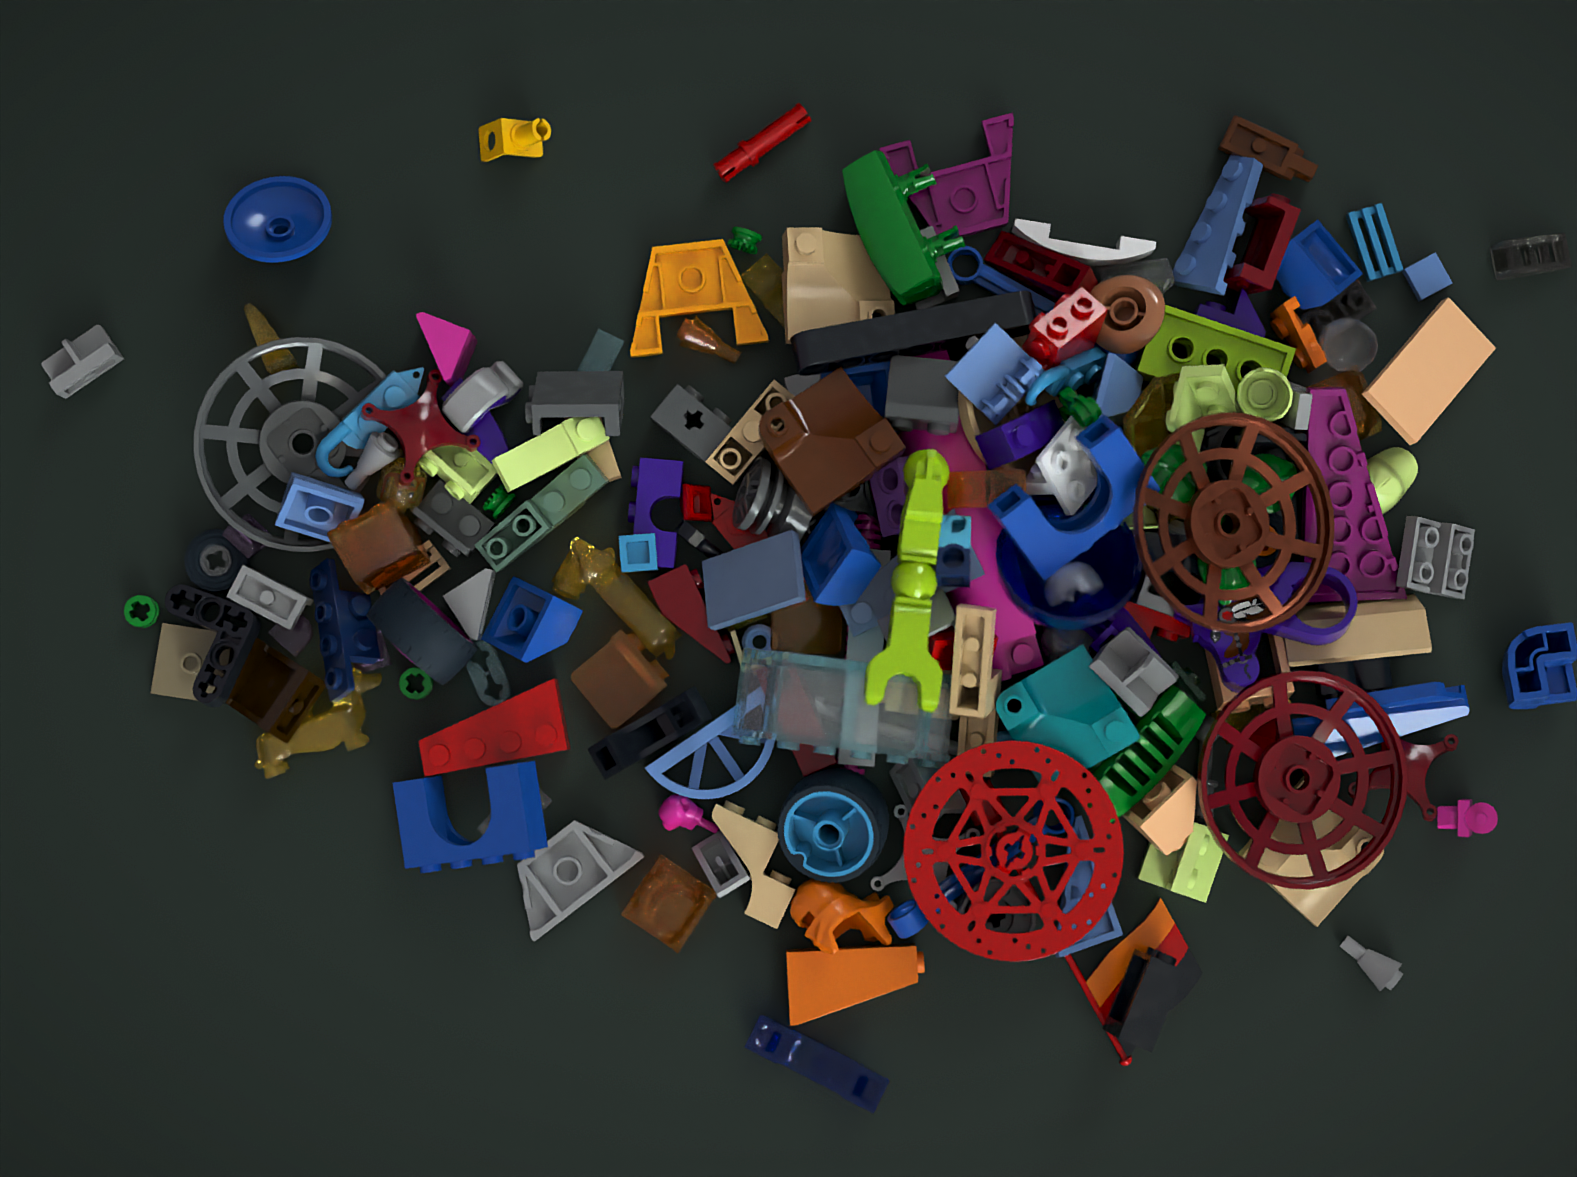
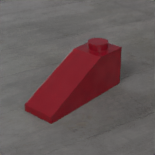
M1003 230L984 258L987 264L1054 303L1064 294L1072 295L1081 287L1090 293L1099 284L1090 266Z

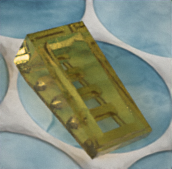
M251 303L244 305V311L257 346L280 339L258 308ZM288 348L261 356L265 368L270 374L299 368L297 360Z

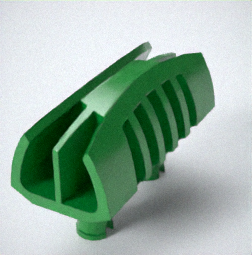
M874 150L842 170L844 185L858 233L872 263L890 291L903 306L939 294L944 286L941 275L935 265L937 262L936 258L958 248L965 247L962 236L955 238L959 236V230L956 225L931 238L922 237L906 202L908 201V196L936 185L929 165L926 163L924 166L898 177L897 174H893L884 152Z
M1173 684L1158 695L1151 709L1141 717L1113 691L1117 700L1134 715L1132 724L1141 739L1087 770L1100 782L1108 794L1118 818L1138 803L1167 774L1185 751L1206 716L1181 689ZM1087 788L1086 792L1090 793V789ZM1088 803L1087 806L1091 808L1092 804Z

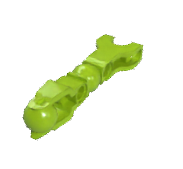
M923 449L912 453L905 461L903 476L908 490L900 516L896 561L899 564L895 567L891 576V588L895 597L892 599L887 644L885 649L875 655L866 665L863 699L866 705H877L884 698L888 680L894 675L902 674L910 677L917 685V704L919 708L924 712L933 713L939 703L942 670L938 662L928 651L932 601L929 599L934 595L937 587V577L933 566L936 565L943 518L942 489L947 484L950 474L949 466L941 454L936 452V450Z

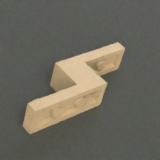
M959 604L957 606L949 707L950 714L960 715L957 755L984 744L997 742L999 715L996 710V702L1001 693L1002 670L992 668L996 608ZM982 749L981 753H986V750ZM994 771L987 772L983 776L991 778L994 775Z

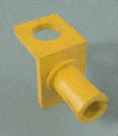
M500 118L480 126L481 161L488 162L503 155L541 157L543 155L542 141H546L551 135L549 123L543 118L540 120L537 118L533 121ZM493 131L495 134V145L490 150L488 138Z

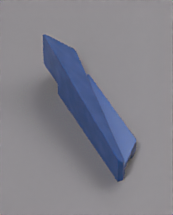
M1429 682L1367 693L1387 713L1399 737L1469 714L1465 685L1445 688L1442 682ZM1338 698L1325 700L1328 711ZM1354 701L1341 719L1354 731L1363 748L1384 742L1374 721L1365 712L1363 707ZM1313 716L1292 719L1294 735L1311 737L1322 720ZM1334 729L1324 745L1330 749L1335 757L1350 753L1351 750L1346 741Z

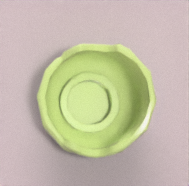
M1266 367L1257 368L1248 372L1238 384L1236 400L1242 413L1262 417L1273 422L1283 418L1291 407L1293 390L1289 380L1279 371Z

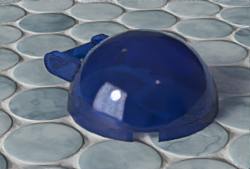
M1097 486L1085 500V507L1080 506L1074 515H1066L1060 504L1044 505L1038 507V509L1045 518L1052 520H1063L1073 517L1090 503ZM1054 494L1029 495L1034 503L1035 500H1057ZM1126 522L1115 529L1109 530L1095 541L1090 549L1077 555L1059 573L1052 575L1045 581L1029 565L1003 528L997 538L995 564L999 583L1006 596L1022 615L1050 629L1064 631L1082 630L1108 620L1118 613L1130 600L1141 577L1142 563L1138 555L1134 535Z

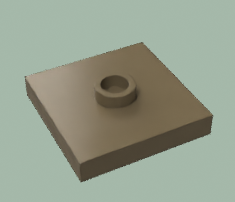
M162 623L150 693L196 700L192 689L194 681L217 633L205 629ZM228 648L221 653L219 658L221 666L231 663L233 648ZM215 669V675H219L221 677L224 675L223 673ZM208 686L206 692L208 694L212 693L216 687Z

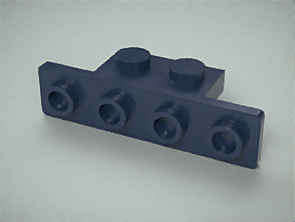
M326 558L311 570L309 583L313 591L315 603L314 615L318 623L320 635V652L323 655L325 685L328 688L329 700L331 702H339L355 689L351 662L374 664L381 657L376 627L366 615L372 607L370 594L339 590L335 560Z

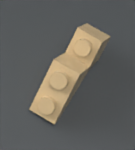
M728 800L725 801L724 805L716 803L712 811V818L744 862L751 875L752 892L744 914L777 929L795 892V887L789 885L792 880L790 877L775 870H772L770 875L764 873L779 841L778 832L775 831L778 824L759 815L756 821L743 815L745 808Z

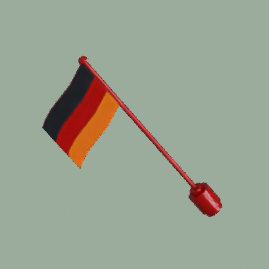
M983 776V780L988 788H994L990 779H985ZM973 777L969 778L968 780L972 782ZM959 788L966 804H968L970 800L968 794L963 788ZM997 796V798H996L997 801H998V802L1003 806V808L1006 810V808H1005L1003 802L1001 801L1000 797ZM987 800L982 802L990 826L1002 820V817ZM975 810L972 811L969 817L974 826H978L981 824L978 814ZM1003 832L1000 834H995L999 838L1001 835H1003ZM1023 868L1015 869L1018 875L1021 874L1020 871L1023 870ZM1026 880L1025 885L1041 901L1030 880ZM1159 897L1156 905L1143 922L1105 955L1087 980L1084 979L1072 955L1064 956L1102 1026H1104L1135 949L1146 953L1147 948L1151 947L1176 958L1175 966L1185 970L1169 1011L1188 995L1203 973L1161 897ZM1106 1031L1121 1058L1119 1063L1123 1066L1129 1065L1132 1062L1130 1054L1137 1046L1120 1040Z

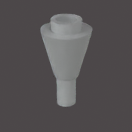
M372 432L359 458L357 467L344 481L346 486L356 490L367 476L374 474L400 456V452L395 438L386 432Z
M1349 935L1339 946L1357 960L1359 966L1379 991L1384 987L1392 990L1403 976V973L1399 971L1402 963L1371 949H1365Z

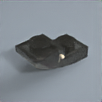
M1356 279L1326 304L1310 309L1299 316L1303 324H1310L1318 344L1322 345L1377 308L1358 279Z

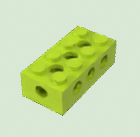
M1165 305V315L1161 327L1153 339L1141 349L1134 369L1144 377V381L1173 390L1174 383L1179 381L1182 366L1207 365V355H1213L1218 358L1220 365L1224 364L1237 394L1238 384L1243 379L1240 373L1241 366H1246L1251 370L1265 367L1274 369L1287 378L1296 348ZM1173 344H1180L1186 349L1187 357L1185 359L1174 355L1172 351Z

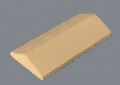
M1415 594L1406 595L1407 599L1357 600V610L1346 633L1338 640L1326 645H1309L1283 638L1289 667L1430 653L1432 645L1426 610ZM1343 601L1305 605L1295 614L1303 623L1311 627L1329 628L1344 619L1345 605Z

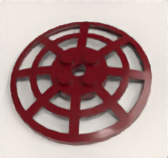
M1297 670L1277 673L1260 679L1253 685L1241 690L1223 707L1213 721L1203 743L1198 763L1197 786L1200 807L1206 826L1216 844L1234 864L1247 874L1265 883L1288 889L1310 890L1329 887L1348 880L1364 870L1381 854L1393 837L1401 820L1407 796L1408 774L1405 753L1399 734L1387 713L1374 698L1357 685L1341 677L1324 672ZM1287 682H1314L1332 687L1341 692V695L1329 711L1312 704H1288ZM1272 686L1274 707L1255 716L1243 727L1241 732L1225 721L1230 713L1245 699L1262 689ZM1354 701L1363 707L1365 712L1374 721L1384 740L1386 750L1365 754L1357 735L1341 719ZM1290 714H1306L1319 718L1322 721L1311 737L1293 735ZM1275 718L1278 739L1271 742L1265 749L1249 739L1260 726ZM1334 729L1346 741L1353 757L1336 760L1330 749L1324 745ZM1218 734L1232 745L1225 766V790L1207 794V764L1212 744ZM1242 752L1256 762L1253 782L1235 786L1236 766L1239 755ZM1390 764V797L1385 815L1381 823L1362 813L1369 790V769ZM1295 769H1300L1304 774V783L1298 789H1294L1289 781L1290 774ZM1356 772V790L1350 806L1337 798L1341 782L1340 775ZM1257 796L1260 804L1267 811L1258 829L1245 816L1239 803L1240 800ZM1229 804L1238 825L1253 839L1245 859L1235 852L1225 840L1214 821L1211 809ZM1328 810L1343 818L1340 824L1331 832L1319 839L1316 838L1313 820L1321 817ZM1279 820L1297 823L1302 843H1283L1270 837ZM1354 825L1373 836L1367 846L1353 859L1337 869L1327 871L1321 850L1327 849L1340 841ZM1265 848L1287 855L1306 854L1313 876L1286 877L1266 872L1258 868Z

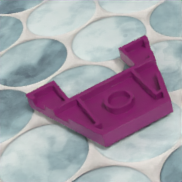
M1013 113L982 120L981 127L990 157L931 172L935 178L936 185L908 196L927 227L933 226L936 235L953 228L955 225L959 230V236L955 238L1007 226L1014 125ZM910 140L879 148V151L884 152L894 175L897 174L900 177L918 168Z

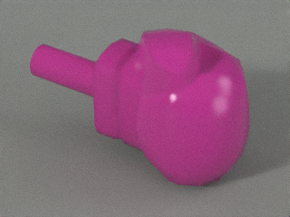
M675 793L666 798L659 808L658 814L662 820V825L668 831L679 826L692 830L696 825L715 834L719 829L715 823L702 817L703 809L698 807L688 797Z

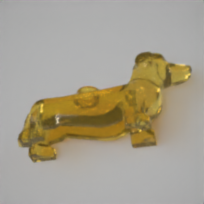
M580 538L572 539L570 548L580 569L576 576V581L587 585L590 584L613 611L634 631L656 658L665 652L666 658L672 659L675 653V642L682 635L655 608L627 573L621 572V567L615 562L613 548L609 547L601 551Z
M352 667L355 689L339 702H334V705L329 710L315 715L310 710L288 744L268 732L261 734L256 741L258 759L254 764L256 769L264 768L265 778L268 779L285 773L290 768L288 761H283L282 759L288 758L291 754L327 751L335 748L342 741L345 742L348 751L366 745L370 740L366 734L361 733V727L367 715L361 695L365 691L379 686L383 677L382 674H363L358 668Z

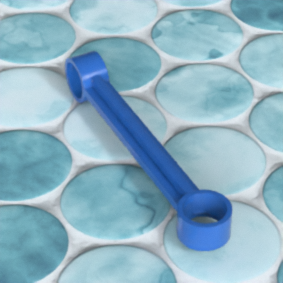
M972 247L958 248L949 255L948 264L956 283L959 285L975 283L996 295L1029 291L1031 292L1037 315L1040 313L1046 315L1056 304L983 264L980 253ZM967 254L974 257L978 263L977 272L973 276L966 278L957 275L952 267V261L957 256ZM1095 342L1094 347L1097 346V347H1098L1099 349H1101L1106 355H1108V353H1113V352H1110V351H1107V350L1103 349L1102 347H1100V346ZM1141 349L1128 354H1113H1116L1132 367Z
M1056 796V801L1063 806L1064 815L1070 825H1072L1074 821L1073 807L1068 801ZM1038 800L1035 804L1033 816L1027 820L1030 824L1036 825L1043 801ZM1060 822L1055 826L1044 824L1042 834L1044 835L1047 832L1060 834L1065 832ZM1032 834L1029 839L1031 844L1036 841ZM1016 840L1013 845L1008 843L1005 845L1004 850L1008 852L1007 861L1020 852L1018 849L1019 840ZM994 843L992 845V856H989L995 868L998 861L994 855ZM965 864L960 868L971 887L982 879L985 870L982 866ZM954 873L938 884L948 902H951L965 892ZM935 894L934 897L939 898V894ZM910 899L900 904L887 917L888 922L899 938H907L914 935L928 923V919L919 908L915 899Z

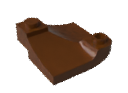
M839 367L792 399L781 402L765 412L760 419L758 428L760 439L767 452L812 517L871 479L874 473L902 456L906 449V446L887 419L883 418L871 406L842 367ZM780 421L783 423L784 429L775 431L772 429L771 423Z

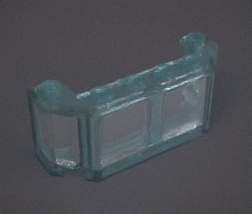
M743 648L731 735L739 736V743L760 746L761 739L777 740V748L799 751V744L814 745V753L835 755L836 748L850 750V757L871 760L872 753L886 754V762L908 765V758L919 759L918 766L939 769L940 762L950 761L948 748L953 715L949 713L952 674H942L939 703L933 713L924 712L919 708L917 704V685L910 677L902 674L894 675L888 680L884 698L880 703L872 706L866 705L863 699L865 669L869 662L773 650L772 652Z

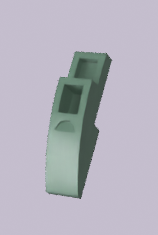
M587 453L583 454L533 498L526 500L474 546L497 573L533 547L586 504V501L607 484L609 479Z

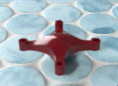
M436 369L429 372L426 390L413 404L402 409L387 411L377 409L373 404L367 403L361 410L360 415L364 420H373L385 425L399 439L404 452V468L398 480L403 486H409L413 482L414 468L427 452L437 447L448 445L460 446L469 452H474L480 445V438L478 436H467L457 432L442 416L437 404L436 392L443 377L441 372Z
M1449 734L1441 742L1432 745H1418L1400 739L1405 753L1408 774L1407 796L1415 801L1422 811L1423 819L1429 822L1436 818L1437 808L1431 805L1426 794V773L1436 758L1447 751H1454L1457 748L1459 740L1454 734ZM1380 743L1381 751L1386 750L1385 743ZM1390 764L1376 767L1369 775L1368 791L1379 788L1390 789ZM1352 782L1348 786V795L1351 798H1354L1355 792L1352 789H1356V782ZM1427 811H1431L1433 814L1429 815Z

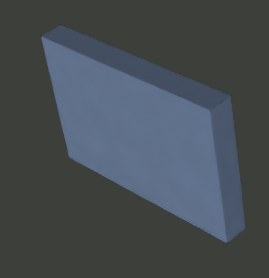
M793 530L702 561L708 628L715 631L806 600L799 533Z

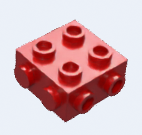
M1083 287L1079 288L1072 295L1066 293L1056 302L1049 313L1046 315L1040 313L1033 319L1028 328L1030 330L1029 337L1022 345V349L1031 358L1033 357L1039 362L1044 371L1058 366L1061 361L1094 347L1108 309Z

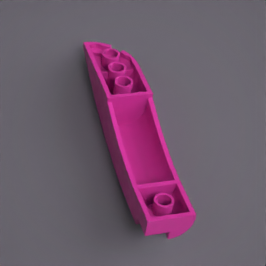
M947 350L913 356L950 360ZM960 416L956 433L933 435L928 433L927 430L917 429L901 432L898 436L906 446L902 457L910 456L918 450L932 449L945 458L949 466L950 476L947 484L942 489L943 515H946L954 508L957 516H971V545L985 575L970 581V588L957 587L946 593L955 614L959 604L996 608L994 634L999 639L992 659V668L1002 670L1001 681L1011 679V675L1043 666V659L1035 636L1036 630L1007 533L987 507L996 499L985 463L975 453L964 433Z

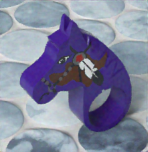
M1288 562L1284 572L1269 587L1282 605L1301 586L1311 563ZM1272 565L1258 568L1257 570L1263 577ZM1328 567L1321 584L1334 589L1340 595L1345 605L1344 619L1329 628L1311 627L1303 623L1294 614L1289 619L1271 628L1248 633H1226L1207 629L1191 622L1175 610L1173 617L1190 626L1192 643L1198 642L1201 647L1212 654L1224 686L1233 692L1239 693L1244 688L1253 685L1257 680L1260 665L1254 654L1262 633L1309 645L1332 643L1342 637L1348 630L1357 610V594L1353 584L1343 573ZM1257 595L1247 599L1231 601L1227 605H1221L1218 602L1217 620L1222 622H1245L1269 614V611ZM1204 597L1198 604L1184 606L1192 612L1203 616Z

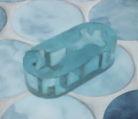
M476 641L474 643L482 651L490 652V657L486 658L489 671L484 672L480 663H473L471 659L467 662L466 667L481 701L487 705L495 706L508 700L511 694V686L495 648L487 642ZM491 675L495 684L503 685L504 689L499 692L500 698L498 700H495L493 696H486L485 690L489 688L486 676Z

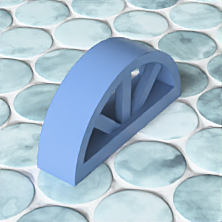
M764 686L649 764L645 769L666 789L681 796L695 799L720 798L737 792L748 785L765 767L772 753L776 737V717ZM764 705L767 717V733L732 727V725ZM718 735L765 744L758 761L747 774H743ZM708 742L735 782L715 789H699ZM695 752L688 787L673 781L664 774L665 771Z

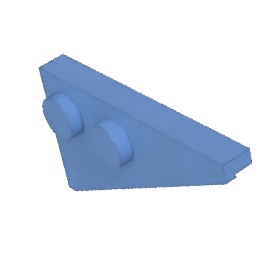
M1082 815L1074 817L1071 826L1078 838L1090 839ZM1066 847V854L1071 852L1070 847ZM1080 861L1061 894L1060 909L1063 913H1068L1084 894L1093 873L1094 863L1092 861ZM1065 862L1064 871L1066 870V868H1067V866H1068V863H1067V862ZM1090 892L1089 897H1092L1093 893ZM1112 902L1094 928L1070 947L1055 953L1056 958L1122 936L1123 933ZM1091 920L1087 921L1088 925L1091 924ZM1058 922L1057 930H1060L1061 925ZM1072 924V929L1076 928V924Z

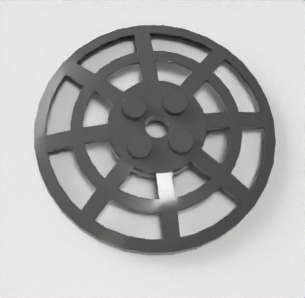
M289 337L272 340L253 347L235 358L219 373L208 388L198 409L194 427L193 453L197 474L205 494L216 511L236 530L268 547L293 552H314L340 546L318 538L298 539L299 533L284 529V537L269 534L253 527L240 518L231 507L248 494L255 502L278 514L281 503L269 498L256 488L272 474L287 484L291 472L352 490L349 487L347 488L340 478L330 477L320 470L315 458L316 449L321 440L387 376L376 364L358 351L338 342L317 337ZM293 347L308 348L305 368L282 370L261 379L249 364V362L257 357L276 350ZM323 350L335 352L352 360L365 369L375 381L357 392L341 378L328 372L320 371ZM238 372L250 389L235 406L229 420V425L206 424L209 411L217 394L227 380ZM303 379L301 400L281 404L269 389L271 386L284 381ZM318 381L335 387L349 399L333 411L315 402ZM258 397L270 413L265 419L261 430L240 428V422L245 411L252 401ZM300 433H306L313 439V446L306 453H299L292 447L294 437ZM205 439L226 441L228 461L238 483L222 496L215 488L207 468L204 451ZM341 441L329 453L328 461L332 467L339 469L345 455L360 457L364 449H355ZM237 442L259 444L260 454L264 463L248 475L245 474L239 460ZM401 443L399 449L400 456L392 461V463H398L396 473L399 474L404 468V452ZM367 476L360 486L352 491L360 493L370 476ZM394 478L387 493L376 508L369 514L363 508L361 509L346 543L371 530L389 512L396 502L391 498L398 499L397 491H402V489L396 487Z

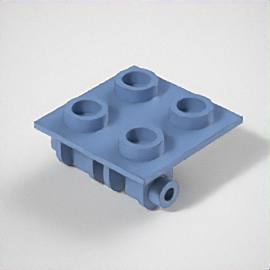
M994 323L945 377L993 424L997 425L1028 392L1033 382L1044 370L1039 362L1033 357L1031 358L1004 330Z

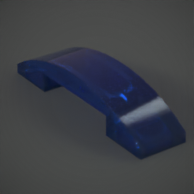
M762 1014L745 1045V1048L815 1081L873 1114L890 1081L835 1049Z

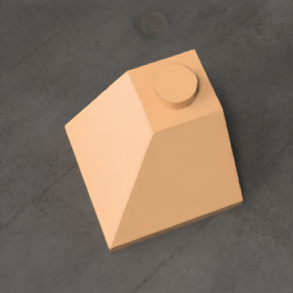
M1174 764L1156 786L1122 816L1155 848L1168 856L1171 852L1179 850L1185 844L1187 837L1193 832L1197 780Z

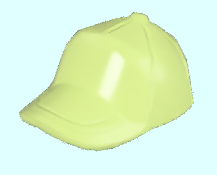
M1389 448L1367 460L1368 465L1366 466L1371 482L1374 484L1382 514L1391 510L1400 501L1418 473L1415 457L1403 448Z

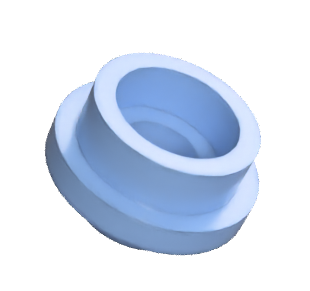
M753 625L743 634V650L749 657L756 660L770 657L777 648V636L766 625ZM758 635L764 636L767 641L766 646L762 649H757L753 646V639Z

